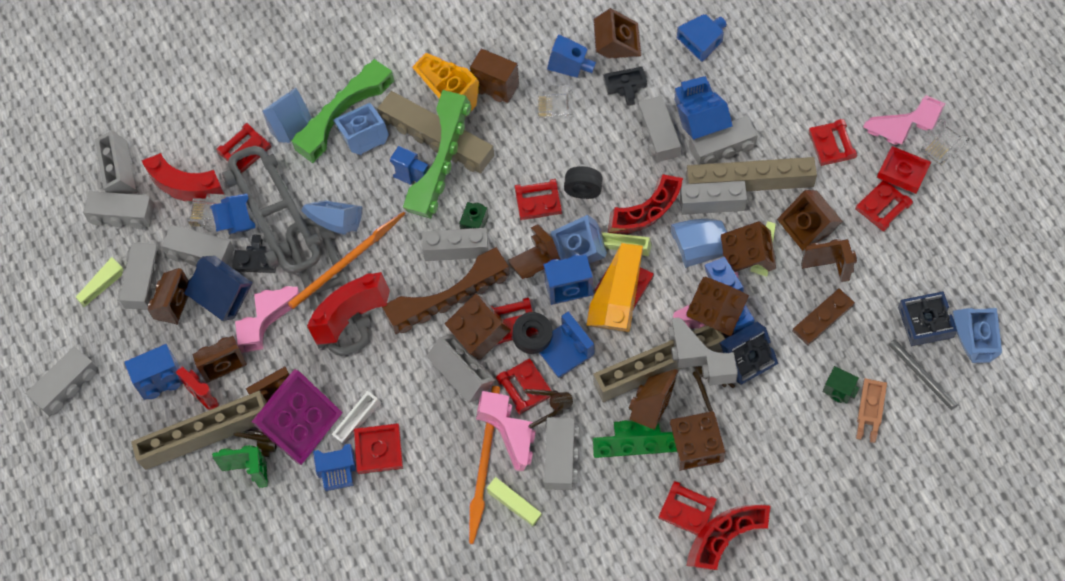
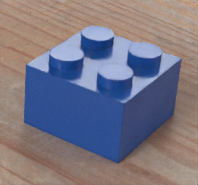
M706 92L700 98H689L683 100L682 104L676 105L682 128L692 139L733 126L728 104L716 92Z
M586 254L572 255L563 260L554 259L544 264L545 285L551 305L593 296V276Z
M167 344L124 361L132 384L144 400L155 399L160 393L167 390H176L183 384L176 374V371L180 368Z

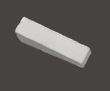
M367 391L332 435L344 444L354 434V429L359 428L382 402Z

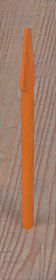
M400 213L377 228L371 236L289 301L288 305L292 309L296 308L371 245L379 241L406 213Z
M492 386L491 393L500 394V387ZM487 422L475 495L470 502L469 543L471 545L474 544L485 508L483 496L494 426Z

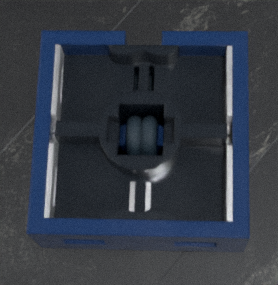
M944 291L900 300L898 310L911 347L955 337L957 329L952 314L948 315L949 305Z
M758 321L719 342L723 353H734L737 368L736 382L740 385L779 364L774 349L769 346L771 340L767 329Z

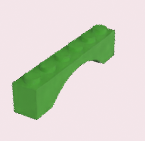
M376 59L366 64L362 71L356 77H353L349 84L339 91L335 98L329 104H326L315 118H312L301 132L295 134L292 140L295 151L311 163H314L327 150V140L334 125L333 119L340 117L344 111L357 102L372 96L381 95L394 82L392 70Z
M442 90L436 108L441 125L439 151L428 172L418 182L409 187L403 204V208L409 213L431 219L438 209L437 200L439 194H442L444 191V180L446 174L450 173L451 159L457 152L459 135L463 134L465 118L471 111V102L465 95Z

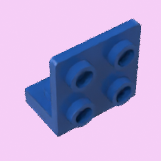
M569 311L561 316L562 325L553 330L549 346L539 353L558 378L595 355L594 343Z

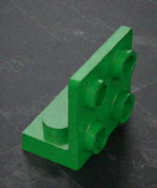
M247 445L237 450L224 448L220 449L219 452L212 453V458L221 471L246 468L247 474L251 475L252 482H255L259 488L268 487L267 461L258 447Z

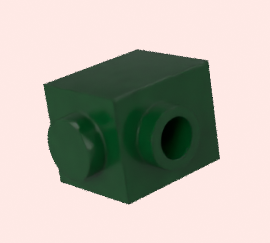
M467 202L459 222L460 229L485 228L489 217L488 207L481 203Z
M834 366L822 392L829 395L837 403L844 402L847 404L850 397L855 399L860 389L857 386L859 377Z

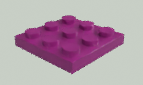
M294 369L253 419L252 423L293 461L302 465L343 412L299 370Z

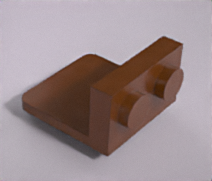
M834 239L823 244L812 243L804 248L801 262L802 269L836 263L840 281H850L851 274L854 273V264L857 263V256L855 251L851 250L848 239Z
M705 276L698 285L686 316L731 336L749 295Z

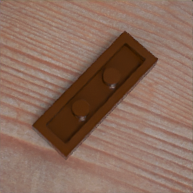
M838 288L798 323L792 332L809 346L851 309L855 302Z

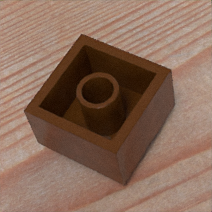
M481 48L470 65V72L479 80L478 94H487L497 102L509 103L519 87L518 63Z
M474 294L444 323L469 354L478 360H481L511 331L509 326L488 302L478 294Z

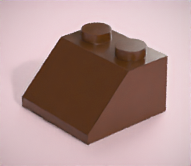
M609 8L593 19L595 48L598 54L608 59L641 56L638 22L612 8Z
M804 190L777 219L802 251L809 244L817 243L830 235L843 222L817 190Z
M177 268L165 272L161 280L157 282L154 298L148 304V312L154 320L178 325L189 297L184 294L188 278L183 269Z
M234 336L224 337L217 343L209 347H202L192 354L195 365L206 383L247 365Z
M672 369L649 377L645 385H640L636 397L632 398L629 405V410L632 411L629 420L655 430L668 407L679 370Z

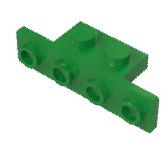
M632 420L613 422L615 436L595 437L592 439L594 458L677 452L672 432H661L659 423L654 430Z

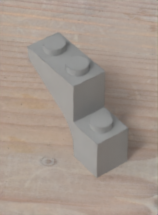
M672 318V326L668 327L669 340H674L675 347H671L673 361L677 360L678 368L702 366L703 378L708 379L709 386L736 383L737 368L734 353H717L709 350L681 318Z

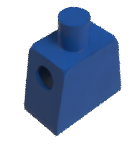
M703 14L677 27V39L703 62L723 42L724 32L722 29L727 26V23L722 17H718L713 21L706 14Z
M558 34L551 50L547 70L578 78L581 70L592 73L596 62L585 58L588 50L585 46Z

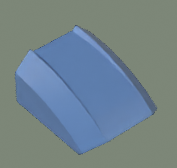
M294 88L262 110L270 133L278 142L290 143L295 134L301 132L312 119L297 88Z
M371 103L333 119L352 153L362 155L378 145H384L389 136L384 121Z
M323 200L305 204L301 211L318 225L333 232L346 235L350 231L357 232L361 221L362 206Z
M589 215L550 233V237L555 243L561 260L567 259L572 255L586 254L590 264L605 258L607 254L601 233L602 230L596 220Z
M705 218L671 224V234L677 243L685 268L723 256L721 234L727 231L722 221Z
M966 308L952 311L958 338L972 363L991 362L1001 355L1002 347L997 308Z

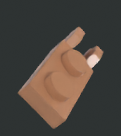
M864 378L857 417L856 439L861 440L864 434V424L873 425L869 437L870 442H876L878 428L882 420L887 388L886 382Z

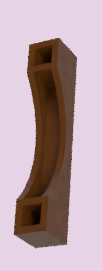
M495 247L477 256L473 267L467 275L448 290L425 297L399 296L388 302L386 306H382L383 313L395 335L406 333L411 330L413 325L419 322L425 323L431 319V316L437 313L447 312L452 305L466 302L471 295L485 292L494 283H503L510 276L509 266L498 248Z

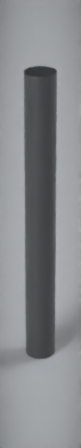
M896 339L890 342L889 346L950 410L957 407L958 404Z

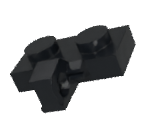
M643 66L603 74L607 94L619 93V96L625 97L627 106L635 105L634 93H638L637 89L647 87Z
M253 234L251 246H247L246 250L234 251L232 268L237 272L276 273V267L271 269L266 261L264 253L268 251H266V246H262L263 239L261 235Z

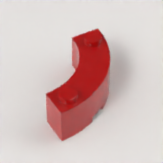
M161 153L141 160L153 183L160 190L175 199L185 202L199 201V203L226 197L214 169L202 173L180 171L172 167Z
M662 174L657 180L652 196L647 201L632 207H614L610 213L607 233L631 234L654 224L676 200L683 178Z
M382 272L368 273L350 281L335 290L321 302L312 313L307 325L316 345L337 343L340 334L349 324L348 320L356 313L363 314L369 310L387 305L390 289Z
M743 505L728 509L715 516L702 528L695 538L686 566L717 570L722 553L734 537L749 530L768 529L771 505Z

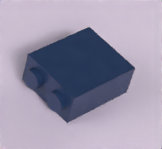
M215 255L202 256L196 264L193 276L187 282L184 294L221 321L233 320L252 282Z

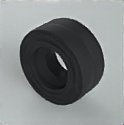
M586 166L570 168L565 174L564 191L574 198H596L602 191V174L598 170Z
M525 313L518 317L513 325V342L524 353H540L551 342L553 334L552 325L540 313ZM529 328H535L539 335L536 338H529L526 335V331Z

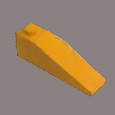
M426 52L412 66L439 99L442 90L465 95L471 102V111L477 106L479 80L467 68L459 67L452 62H446Z
M621 243L590 303L586 326L630 332L643 246Z

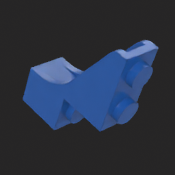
M725 257L704 264L709 278L744 292L743 285ZM746 305L732 335L755 323V319Z

